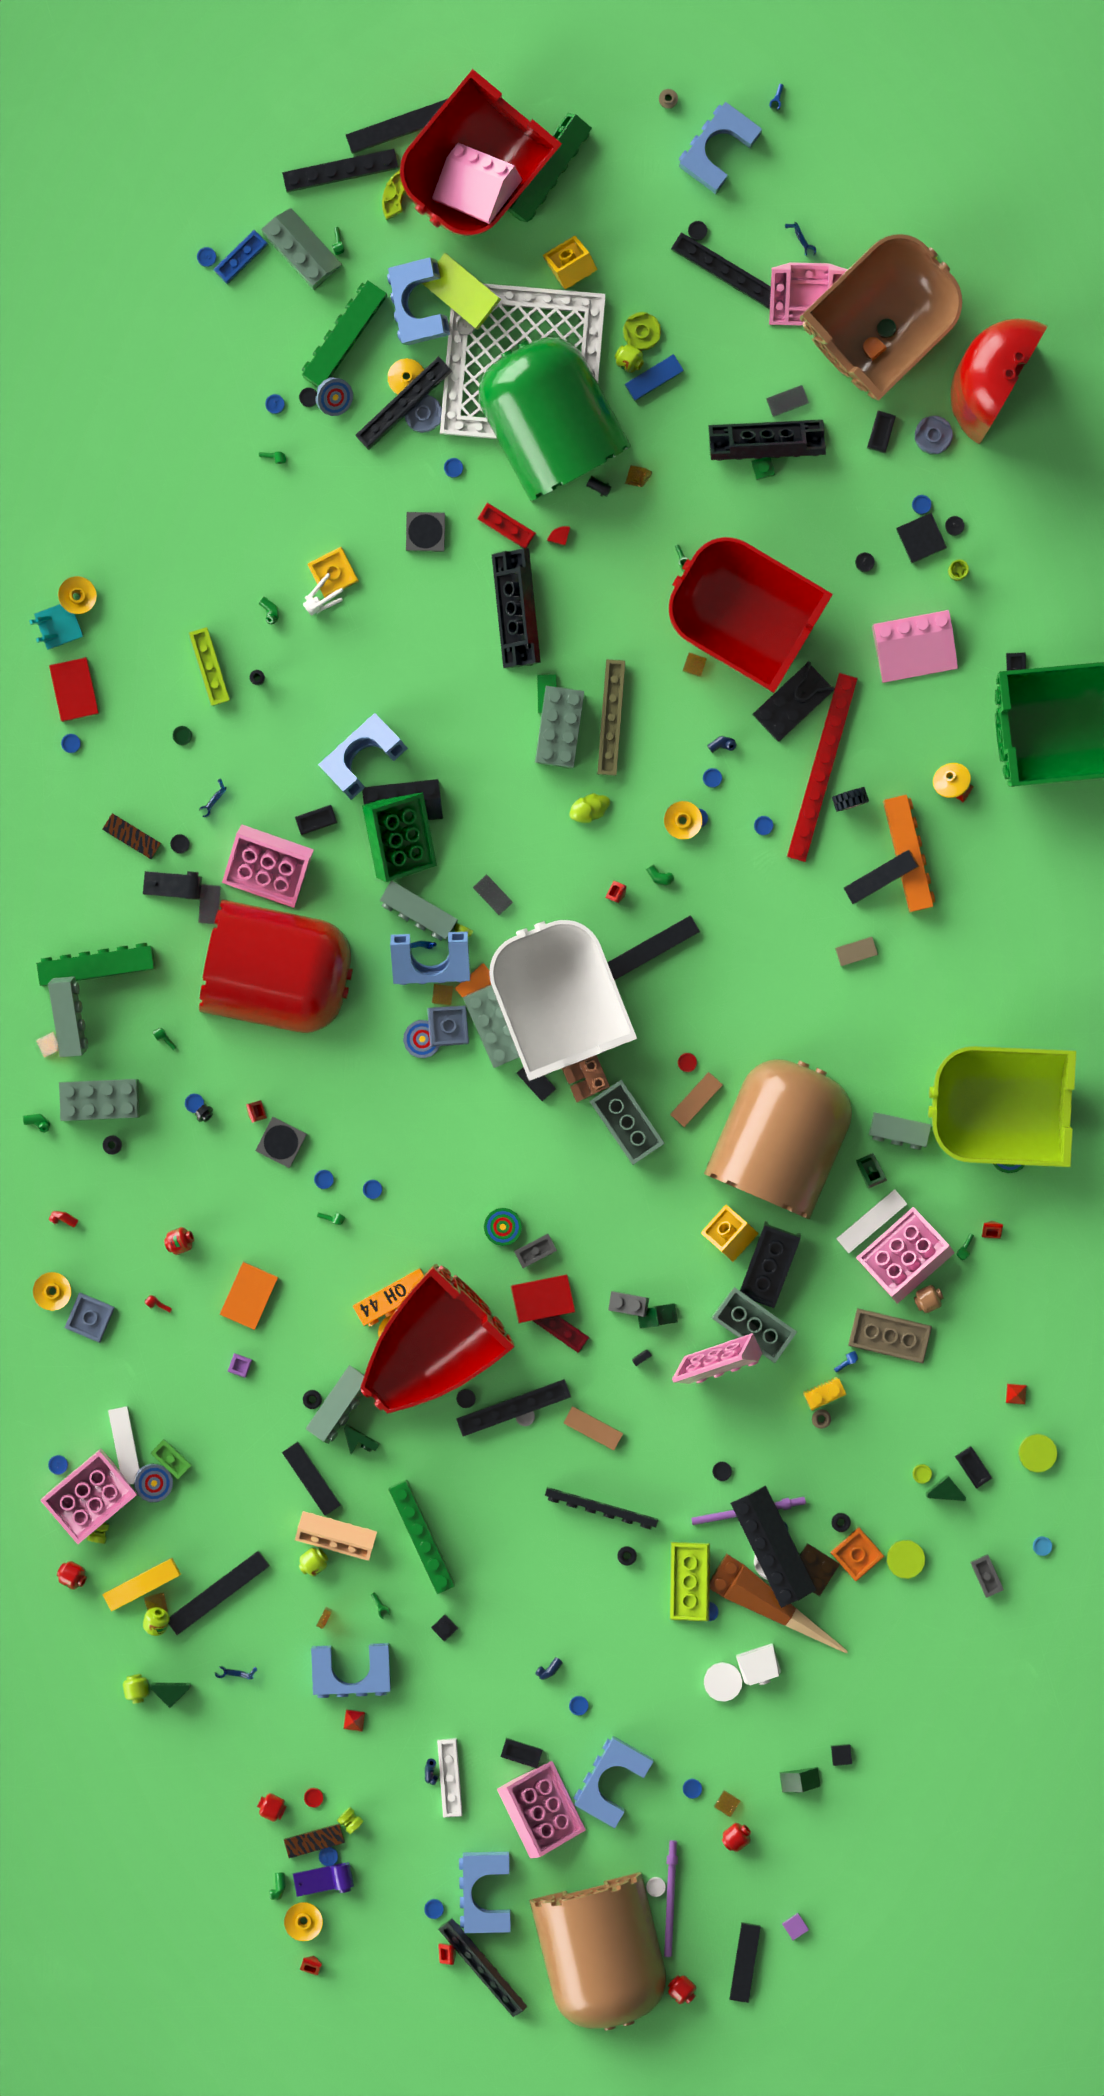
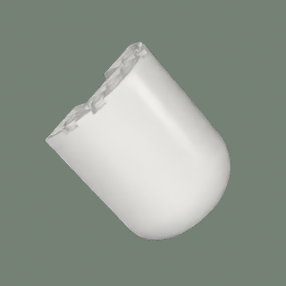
M558 920L548 924L543 921L535 924V929L528 931L527 928L517 931V936L505 941L497 949L491 960V985L529 1081L637 1039L598 939L586 926L575 921Z

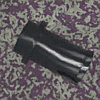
M594 476L590 477L586 487L600 493L602 497L603 495L607 497L612 488L608 482L606 484Z
M254 670L251 672L249 679L254 685H262L265 676L262 671ZM256 676H261L260 680L255 681L254 679Z

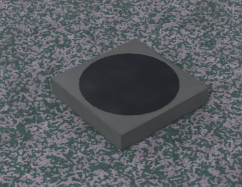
M407 512L406 551L444 552L445 513Z
M272 1117L255 1151L290 1168L307 1134Z

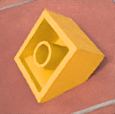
M576 236L571 237L543 254L545 261L564 289L572 287L578 281L598 270L590 253Z
M727 1205L721 1209L701 1232L732 1262L737 1259L759 1234Z

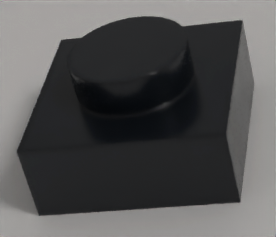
M446 1614L431 1627L444 1642L458 1629Z

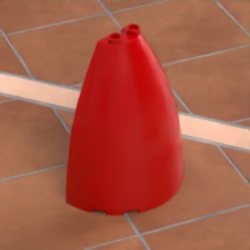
M437 1264L433 1265L401 1302L378 1338L368 1362L360 1387L361 1392L367 1398L373 1397L376 1400L374 1402L375 1406L380 1411L384 1410L387 1414L436 1399L464 1385L514 1348L512 1338L509 1334L505 1335V1327L498 1317L491 1316L492 1313L488 1305L457 1275L452 1277L451 1272L442 1265L440 1267Z

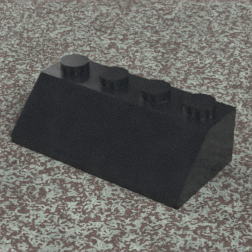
M439 779L365 787L362 790L364 805L382 799L423 793L428 820L443 819Z

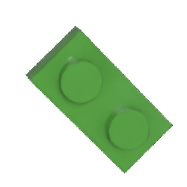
M165 1439L151 1452L177 1479L191 1466Z

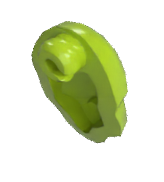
M595 793L579 798L572 805L569 816L572 820L580 823H589L599 819L609 807L610 799L607 796Z

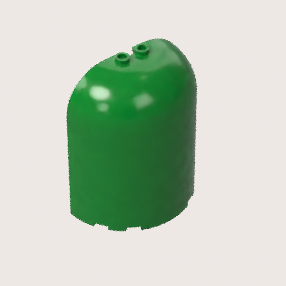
M556 337L540 338L531 343L526 340L518 345V350L512 352L510 349L502 353V358L486 370L479 385L480 407L530 501L555 490L559 485L567 484L607 462L608 458H613L622 453L623 450L631 447L582 353L570 342Z
M1104 662L1000 671L996 678V684H999V686L995 690V704L998 705L995 713V726L1000 762L1002 761L1005 764L1002 767L1004 778L1009 779L1007 781L1008 786L1015 787L1104 778Z

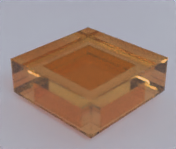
M689 652L683 671L701 677L707 658Z
M434 984L432 1003L451 1006L453 986Z
M328 1607L324 1609L316 1625L321 1629L325 1627L332 1609Z
M723 1790L714 1807L731 1817L740 1803V1799Z

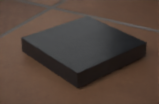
M932 513L896 528L911 564L947 548Z

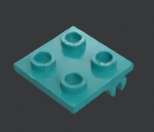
M61 604L35 613L36 619L29 621L30 625L37 624L39 626L42 637L36 638L37 643L44 642L47 650L83 637L76 615L66 611Z

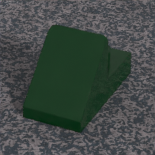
M675 1303L648 1307L646 1317L638 1316L639 1327L648 1328L677 1323Z
M346 1424L344 1431L350 1454L353 1453L358 1442L362 1443L361 1447L369 1452L371 1450L376 1451L380 1444L379 1442Z

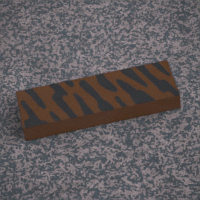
M113 813L102 828L105 832L151 860L162 844Z
M340 1823L284 1839L288 1858L345 1842Z

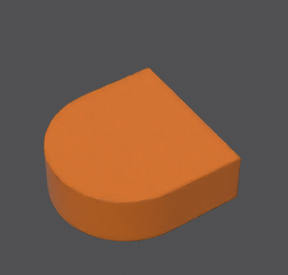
M876 337L868 338L863 344L864 352L871 361L887 349Z

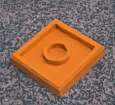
M859 1527L830 1552L855 1581L860 1579L885 1557Z

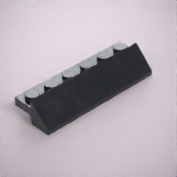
M823 420L708 425L711 460L826 455Z
M529 548L492 554L503 668L533 666V664L541 663Z
M766 1485L731 1502L730 1504L780 1607L782 1608L797 1600L799 1601L816 1591L814 1583Z

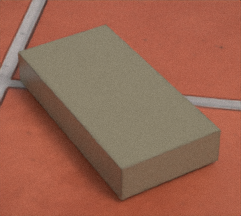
M872 937L835 948L840 966L878 955Z

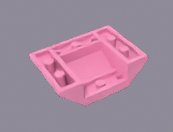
M787 263L773 267L771 272L769 325H802L804 321L800 320V316L848 269L829 263Z

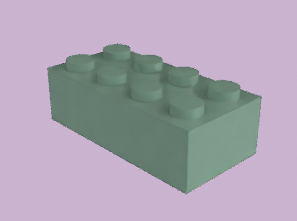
M552 686L545 687L535 763L574 768L584 691Z
M492 985L463 996L493 1067L496 1068L518 1058V1051Z
M138 1079L59 1082L61 1121L140 1118Z
M622 1080L589 1101L632 1165L665 1144Z

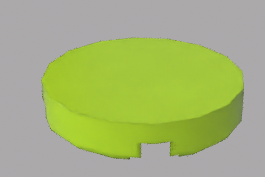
M646 312L635 313L629 316L624 324L623 336L626 343L640 351L651 349L660 339V324L651 314Z
M1033 1434L1022 1441L1018 1454L1025 1468L1038 1473L1044 1472L1053 1466L1057 1458V1449L1054 1442L1047 1436Z
M902 1540L895 1542L890 1547L887 1553V1564L894 1575L909 1579L922 1571L925 1565V1555L917 1543L911 1540Z

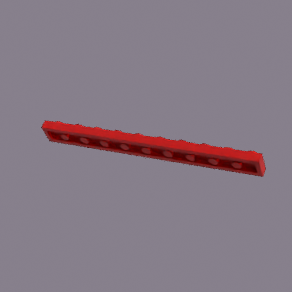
M842 673L838 675L788 850V858L806 862L858 678Z

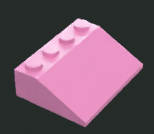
M457 143L446 158L432 199L490 224L523 179L514 165Z
M949 610L873 624L872 631L882 683L958 669Z
M241 825L236 833L222 883L294 908L314 849Z
M912 1207L856 1258L898 1304L954 1254V1251L922 1215Z
M752 1333L684 1356L672 1381L673 1383L685 1384L702 1383L709 1377L717 1378L723 1375L724 1372H735L742 1366L757 1364L762 1351Z
M99 1449L42 1497L40 1501L73 1540L79 1544L132 1500L137 1493L102 1449Z
M553 1761L497 1788L530 1858L541 1857L585 1831L584 1825Z

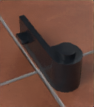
M145 871L143 894L200 900L202 877L198 876V872L187 871V875Z

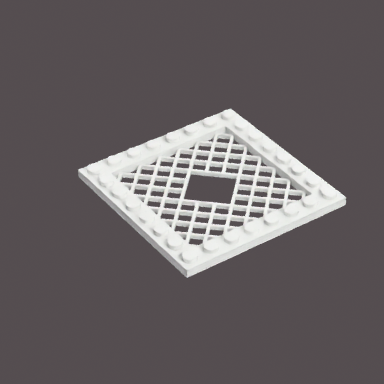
M484 284L501 298L494 310L500 307L505 315L497 321L490 313L489 316L495 324L489 329H486L482 324L480 327L485 332L478 338L471 333L470 336L474 341L468 346V335H462L456 329V322L461 316L451 308L446 365L452 372L444 379L440 434L497 439L486 418L473 417L480 410L483 413L480 404L474 399L478 395L479 390L471 395L465 387L473 381L479 387L480 383L476 378L483 372L485 373L493 363L502 357L500 354L494 359L488 351L496 345L504 353L512 349L524 338L531 343L532 340L527 335L535 329L542 336L541 338H545L555 331L564 340L574 332L580 339L574 346L577 347L582 343L581 353L598 383L605 294ZM503 306H512L514 308L507 312ZM521 307L534 309L527 314ZM519 309L524 317L516 323L510 314ZM541 309H547L552 311L549 314L545 315ZM536 310L543 316V319L537 324L529 317ZM560 311H570L571 313L564 317ZM557 312L562 320L554 326L548 318ZM579 312L585 313L584 318L580 315ZM573 314H576L581 319V322L575 327L568 321ZM508 317L514 325L506 331L500 323ZM528 319L533 327L525 333L519 325ZM546 320L552 329L544 335L538 326ZM565 322L571 330L563 336L557 328ZM584 324L582 338L576 330ZM496 326L504 333L497 340L490 334V331ZM517 327L522 336L514 341L509 333ZM488 335L493 343L485 349L479 340ZM505 336L512 342V345L506 350L498 343ZM477 343L483 351L474 357L469 349ZM467 352L473 360L465 366ZM486 353L491 362L483 367L478 359ZM474 362L481 368V371L475 376L467 369ZM466 372L471 379L464 384V373ZM463 390L469 396L464 403H462ZM472 400L478 408L469 414L464 406ZM461 409L467 416H461Z

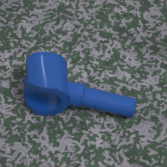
M779 84L774 99L770 101V108L772 102L776 101L779 103L777 110L780 109L781 102L779 100L783 84Z
M855 1351L846 1354L847 1361L834 1368L836 1373L858 1360Z

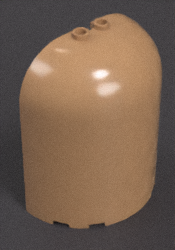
M896 234L877 241L800 316V320L804 321L802 324L803 328L809 335L814 336L812 341L824 356L844 376L853 378L851 382L858 389L865 392L869 391L868 396L878 401L955 326L962 310L961 290L956 279L949 272V266L943 261L939 263L936 260L938 254L934 249L928 248L923 242L909 235ZM883 319H891L896 324V332L890 338H883L878 334L877 325ZM870 337L878 338L887 348L873 361L865 354L863 349L864 342Z
M780 1059L769 1060L759 1064L746 1076L704 1174L810 1219L851 1123L852 1108L847 1093L836 1081L826 1076L827 1072L816 1068V1071L809 1069V1064L800 1060L798 1064Z
M641 1872L606 1880L604 1885L568 1894L567 1891H562L529 1900L553 1998L558 2010L567 2020L580 2027L590 2029L604 2028L607 2031L622 2024L623 2026L632 2025L635 2023L634 2020L648 2014L657 2006L665 1991L666 1971Z

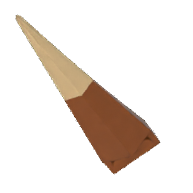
M726 1553L710 1579V1589L727 1600L837 1650L848 1653L844 1647L792 1604L781 1608L772 1588L743 1563Z

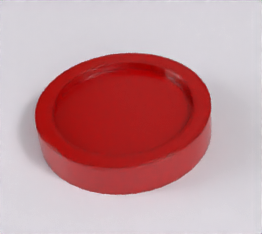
M684 1053L679 1057L678 1066L682 1071L691 1072L696 1068L697 1060L693 1054Z
M310 1788L305 1792L304 1801L309 1807H318L323 1801V1793L318 1788Z

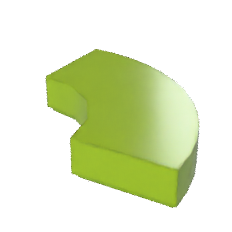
M400 170L389 179L382 196V208L386 220L403 212L401 204L405 190L401 182Z

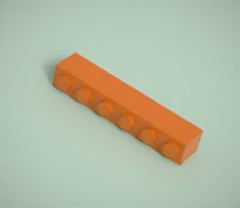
M907 794L885 799L883 804L896 857L910 850L919 867L901 877L909 913L932 908L933 903H935V896L933 891L930 892L928 884H931L929 873H925L924 866L927 864L925 855L921 854L919 848L922 847L920 835L916 836L915 828H918L916 817L911 815V810L913 809L912 800L907 798Z

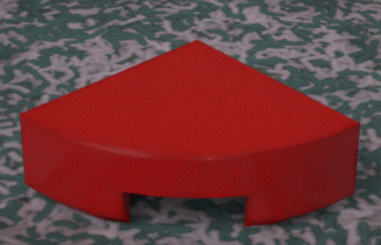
M562 526L554 529L548 536L547 541L566 546L570 527Z

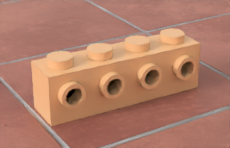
M303 1511L295 1540L369 1561L377 1532Z

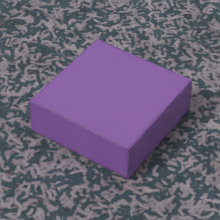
M234 1353L228 1372L246 1378L253 1359Z
M799 1913L782 1923L792 1940H795L809 1930Z

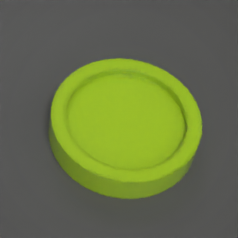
M919 1464L913 1469L912 1475L916 1482L924 1484L931 1479L932 1471L927 1465Z

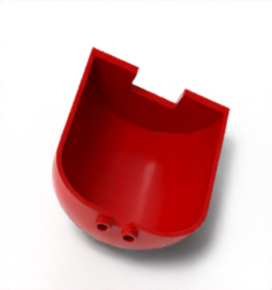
M472 69L406 149L400 164L401 182L408 197L416 205L415 210L421 215H427L430 218L429 221L435 227L439 228L441 226L454 234L463 236L478 235L491 229L501 219L562 143L533 119L529 121L502 98V93ZM457 143L514 165L523 179L490 224L432 199L446 158Z
M1030 319L1004 320L983 330L966 350L952 379L951 406L961 429L976 443L980 444L1016 384L1020 372L1029 361L1047 329V325Z
M731 537L713 539L701 546L691 560H686L682 567L685 570L681 577L678 575L672 584L675 588L671 593L668 608L671 624L678 635L688 643L775 693L833 594L740 539Z
M222 900L220 903L221 910L217 911L215 918L217 928L212 929L202 977L206 983L201 986L200 999L202 1002L199 1004V1011L301 1033L315 1032L329 1025L338 1015L343 998L347 999L349 988L346 987V982L351 980L353 969L350 968L351 950L345 935L335 925L324 920Z

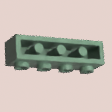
M393 881L389 883L380 899L383 902L382 907L389 911L394 909L400 912L398 916L406 921L412 919L416 922V927L423 931L426 928L433 932L431 935L440 941L442 938L447 940L448 932L453 930L458 921L455 917Z
M75 977L53 978L48 983L59 1056H82L88 1049V1039L84 1035L85 1021L81 1016L83 1007L78 997L80 991L79 983L76 982Z
M349 1365L306 1427V1430L325 1443L329 1444L330 1441H334L340 1426L346 1424L349 1419V1413L351 1410H355L360 1403L359 1399L363 1394L360 1387L364 1374Z

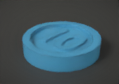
M1037 1537L1033 1542V1550L1040 1556L1048 1555L1052 1550V1543L1047 1537Z

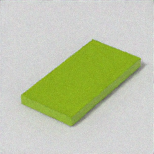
M444 253L437 262L440 279L422 284L478 330L500 302L501 298L448 254Z
M671 1542L670 1620L709 1621L710 1544Z

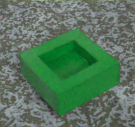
M771 457L751 461L756 480L775 475Z

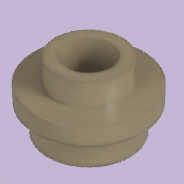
M665 89L659 95V103L664 108H673L678 102L677 93L672 89ZM669 95L672 97V100L666 101L665 97Z
M819 1409L813 1413L812 1423L815 1427L823 1429L829 1426L831 1416L826 1410ZM820 1415L825 1417L824 1422H818Z

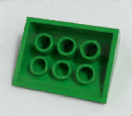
M423 793L382 799L362 805L376 878L389 882L437 866Z

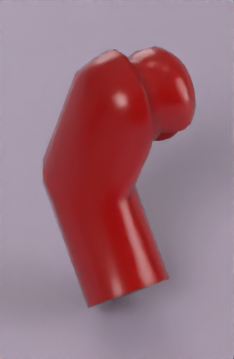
M53 1211L49 1217V1221L54 1224H58L59 1220L73 1228L78 1223V1219L67 1212Z

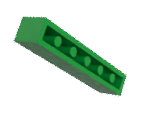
M567 113L552 135L562 145L507 211L520 221L528 222L532 220L536 214V209L546 200L549 190L555 187L560 174L566 171L569 161L578 153L579 146L589 137L592 127L578 115Z
M368 280L365 284L361 283L356 291L358 294L355 299L351 298L345 307L347 310L344 315L340 314L334 323L336 324L335 328L326 333L323 345L315 349L312 361H307L302 368L303 378L316 387L324 380L332 377L387 298L386 292Z
M147 943L136 944V948L128 949V946L117 947V951L109 952V948L100 949L98 954L91 955L90 951L81 952L78 957H71V954L61 955L58 960H52V957L42 958L41 962L36 963L40 986H47L53 978L75 977L76 981L156 969L152 946H147Z
M404 1480L389 1487L388 1490L436 1593L440 1594L455 1587L453 1578L408 1481Z

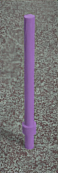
M805 1497L794 1499L784 1498L782 1501L774 1503L777 1509L788 1510L793 1506L804 1505L806 1501ZM734 1510L692 1517L691 1519L692 1525L737 1516Z
M669 1840V1855H667L666 1863L668 1864L664 1956L672 1957L676 1865L678 1864L677 1840Z

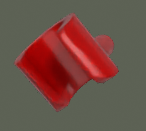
M150 1295L145 1300V1304L151 1309L157 1305L169 1313L172 1308L161 1303L153 1295Z

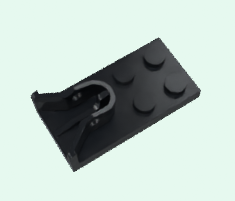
M808 661L752 715L779 742L829 696L835 688Z
M765 1221L740 1291L755 1302L775 1308L800 1242L801 1234L797 1233L795 1235L773 1227Z

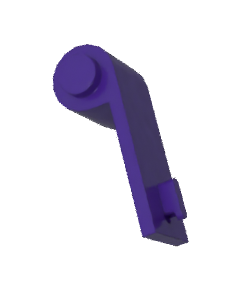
M340 1863L292 1873L297 1897L332 1889L345 1893L351 1891V1887L354 1886L350 1863Z

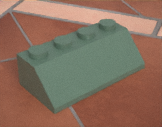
M292 208L275 216L261 229L263 235L313 290L342 266L338 259Z
M735 1287L711 1317L739 1338L753 1333L762 1354L774 1363H776L797 1333L793 1328Z

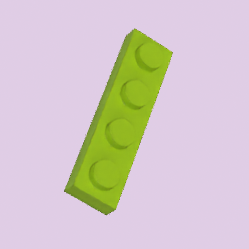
M205 627L189 632L211 706L230 701L208 628Z

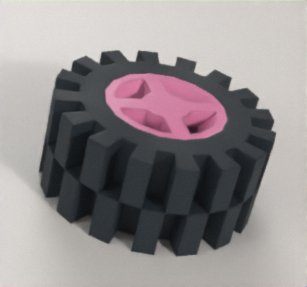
M865 787L832 797L836 812L869 802Z

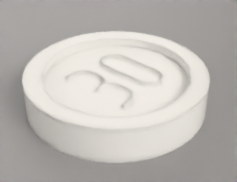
M659 1877L649 1879L646 1885L647 1892L653 1897L661 1896L666 1889L665 1882Z

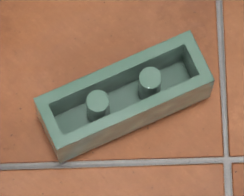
M873 1112L869 1135L873 1136L872 1140L884 1142V1138L892 1140L891 1144L902 1146L904 1142L909 1143L910 1148L921 1150L922 1147L927 1146L931 1124Z

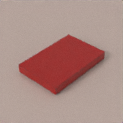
M87 657L49 665L61 722L99 714Z
M567 1274L510 1286L518 1324L575 1312Z

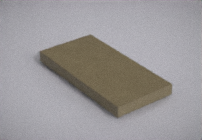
M857 1308L848 1346L924 1363L932 1326Z

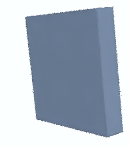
M466 1006L427 1008L430 1047L469 1044Z
M79 1292L64 1328L100 1343L115 1307Z

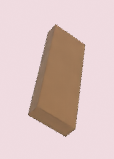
M708 1072L670 1115L685 1127L723 1084Z
M573 1406L563 1422L612 1450H615L623 1435L622 1432Z

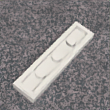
M894 1189L836 1239L850 1253L906 1206L907 1203Z
M128 1406L111 1409L108 1412L119 1469L128 1483L134 1484L135 1476L140 1467Z
M457 1738L437 1740L443 1818L462 1816Z

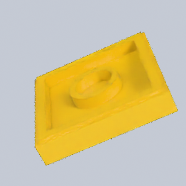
M342 547L307 564L317 584L327 573L330 574V577L320 588L324 598L340 588L345 589L359 582Z

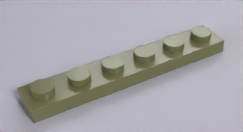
M606 659L598 775L616 776L625 672V661Z

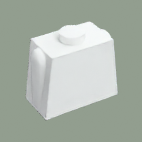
M772 1643L736 1655L744 1682L747 1685L767 1684L771 1682L770 1679L778 1677L781 1673Z

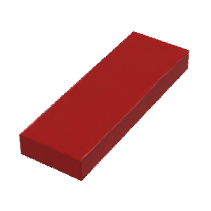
M489 503L485 505L477 520L522 548H527L536 535L535 532Z

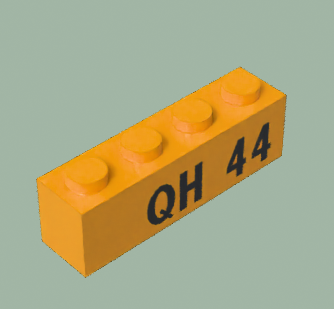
M421 1268L354 1304L353 1308L363 1326L368 1324L371 1327L379 1322V1317L385 1315L387 1318L395 1312V1308L401 1304L411 1289L424 1276Z

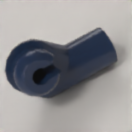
M719 736L708 744L707 747L712 753L719 748L733 751L736 748V742L733 738Z
M555 1657L546 1670L543 1667H539L535 1674L540 1677L539 1679L545 1680L554 1676L563 1662Z
M432 1758L428 1759L425 1765V1781L427 1784L435 1785L438 1776L433 1774L436 1761Z

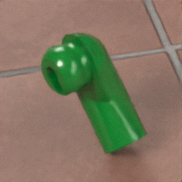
M263 597L259 605L266 609V622L274 624L279 618L278 607L266 597Z
M655 865L646 869L656 884L667 886L674 881L672 873H659Z
M42 1114L23 1116L24 1125L35 1124L43 1133L47 1132L50 1128V1122Z
M283 1872L275 1873L276 1889L269 1891L271 1900L282 1898L285 1890V1873Z

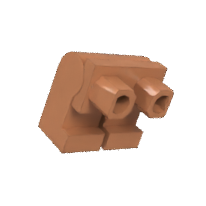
M597 1055L562 1068L568 1084L583 1078L586 1079L570 1086L576 1103L610 1087Z

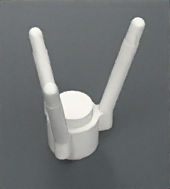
M329 573L305 597L307 601L303 605L311 616L343 601L342 598L323 605L343 592V588H340L321 601L317 596L313 598L330 577Z

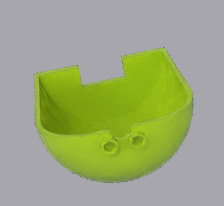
M970 1046L952 1052L940 1064L935 1075L934 1085L929 1088V1098H932V1106L928 1107V1117L932 1118L933 1132L939 1146L949 1156L963 1162L1071 1167L1072 1128L1070 1127L1072 1090L1075 1088L1076 1051Z

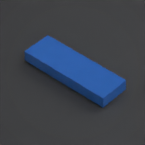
M253 230L213 270L228 284L268 243Z
M673 354L630 380L625 386L634 401L684 370Z

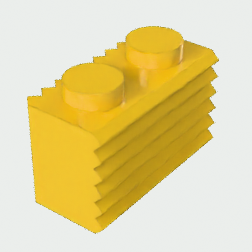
M837 1377L831 1379V1381L828 1380L824 1384L821 1383V1386H814V1389H807V1392H803L811 1411L847 1395L840 1379Z

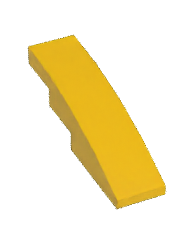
M170 1558L102 1595L110 1610L113 1611L180 1576L181 1573L173 1558Z

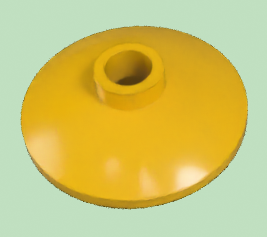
M405 358L396 361L388 372L390 388L393 392L399 394L424 368L413 359ZM405 373L410 374V378L408 380H405L403 378V375Z
M70 577L59 588V602L69 613L84 614L91 610L96 602L95 587L84 577ZM78 594L80 596V599L75 600L73 598V595Z
M959 763L943 765L936 771L933 777L935 791L946 798H955L962 795L971 783L970 772L964 765Z
M679 801L667 809L664 815V825L671 836L677 839H689L699 832L702 825V815L693 803ZM681 817L686 818L687 822L685 824L679 822Z
M48 1272L41 1275L35 1281L33 1297L36 1303L43 1309L50 1311L58 1310L64 1307L70 1300L71 1285L62 1274ZM52 1287L56 1289V1294L54 1295L50 1294L49 1291Z
M306 1902L297 1903L290 1907L284 1918V1926L287 1933L298 1941L312 1940L320 1933L323 1925V1918L319 1909ZM305 1917L308 1922L303 1924L300 1919Z

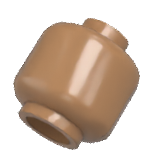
M933 1285L918 1290L916 1297H914L919 1311L923 1310L925 1313L940 1308L942 1305L941 1300L944 1299L940 1288L935 1289Z

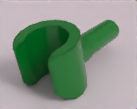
M335 227L337 243L332 245L335 255H339L344 252V247L340 238L339 227Z
M259 452V457L275 458L276 464L286 463L285 454L282 452Z
M676 545L675 548L680 559L679 566L684 572L682 567L688 558L683 555L680 546Z
M163 1028L153 1031L157 1041L163 1038L172 1050L176 1048L167 1037Z
M319 1212L317 1214V1217L329 1220L337 1225H341L345 1220V1216L337 1212L334 1217Z
M971 1233L965 1244L957 1251V1256L962 1261L970 1255L966 1249L974 1237Z
M375 1592L372 1593L371 1596L378 1607L379 1617L384 1619L381 1611L386 1610L390 1615V1610L380 1602Z

